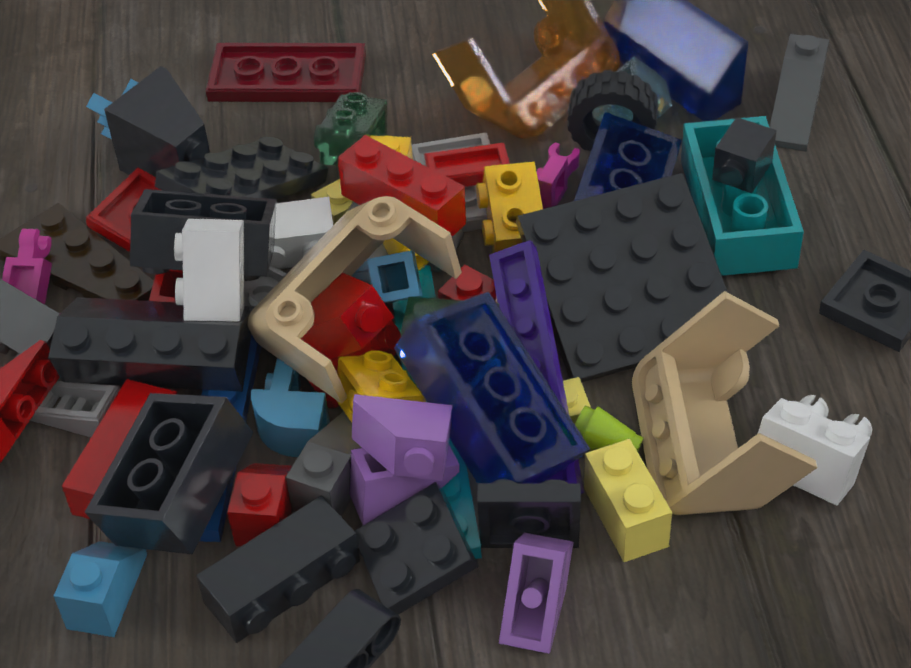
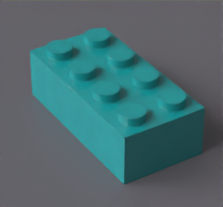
M766 116L741 118L769 127ZM735 119L684 123L681 163L689 191L721 276L797 269L804 230L776 146H774L771 165L753 193H749L712 180L715 148Z

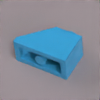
M99 541L72 553L53 596L66 629L115 637L146 559V549L115 546L113 543Z

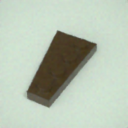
M59 203L0 238V260L5 262L6 257H18L21 230L38 229L40 230L39 236L51 237V249L44 259L52 263L50 278L54 285L64 290L73 288L83 293L84 298L149 301L154 280L138 267H130V261Z

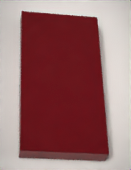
M217 43L206 87L207 101L359 102L366 57L365 43Z

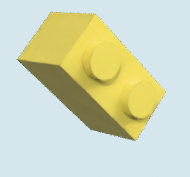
M627 439L585 453L584 489L623 562L668 548L672 511L632 441Z

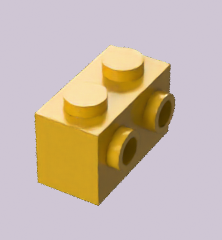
M535 162L484 166L483 183L476 184L478 208H486L487 220H482L484 245H492V252L495 253L523 243L516 225L517 217L542 210L543 206Z
M368 351L360 356L339 357L337 375L347 394V398L342 404L340 402L338 404L351 423L354 394L426 402L424 393L418 389L407 371L403 370L391 353Z

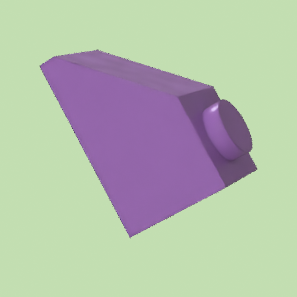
M354 394L352 439L393 475L443 481L450 439L452 405Z
M449 445L443 481L396 476L391 474L363 448L351 450L349 495L362 525H365L435 482L442 488L459 473L460 465Z
M523 533L514 542L499 644L548 654L551 652L567 587L573 549L572 541Z

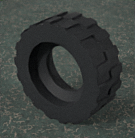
M603 70L602 73H592L588 78L581 79L577 87L573 88L571 92L567 116L568 132H571L572 140L577 142L580 148L585 151L588 150L597 156L627 157L629 154L642 151L644 146H648L652 142V136L655 137L658 115L657 95L651 90V85L648 82L642 81L641 77L635 74L630 75L626 71L621 70L619 72ZM602 105H619L631 110L633 117L631 121L626 123L608 124L593 117V110Z

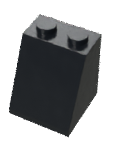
M162 66L104 109L119 169L128 175L139 167L156 177L158 170L175 166L178 162L195 160L210 153L204 122L169 71Z

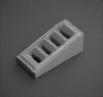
M57 381L30 421L92 437L121 388L112 385ZM61 397V400L56 406V408H52L57 399Z

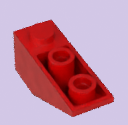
M39 340L0 368V463L60 377L48 358L50 348L46 341Z

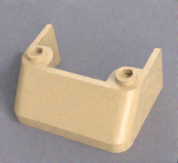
M378 197L347 211L253 308L248 317V328L254 340L260 346L341 404L347 398V394L332 361L301 340L314 322L315 314L311 302L342 272L352 276L385 240L391 238L410 250L415 251L416 254L455 279L462 273L451 233L394 197Z
M726 291L721 293L648 353L638 363L632 378L641 436L644 437L642 443L647 469L674 515L758 509L817 469L815 459L760 433L738 448L727 400L741 390L749 379L750 367L746 352L777 329L779 323L778 319Z

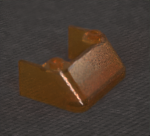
M538 0L546 13V16L534 28V40L542 57L504 87H502L474 37L439 49L433 53V56L463 106L468 111L520 139L538 136L568 112L571 92L573 88L577 87L581 79H586L595 72L602 73L603 70H611L613 72L618 70L620 64L618 49L590 0Z

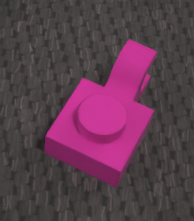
M555 142L549 147L548 162L544 168L540 167L536 171L543 209L557 206L568 188V177L579 166L580 150L578 148H574L568 156H561L559 143Z
M22 229L19 236L18 257H6L2 280L45 304L52 263L44 258L50 252L51 237L39 236L40 230Z

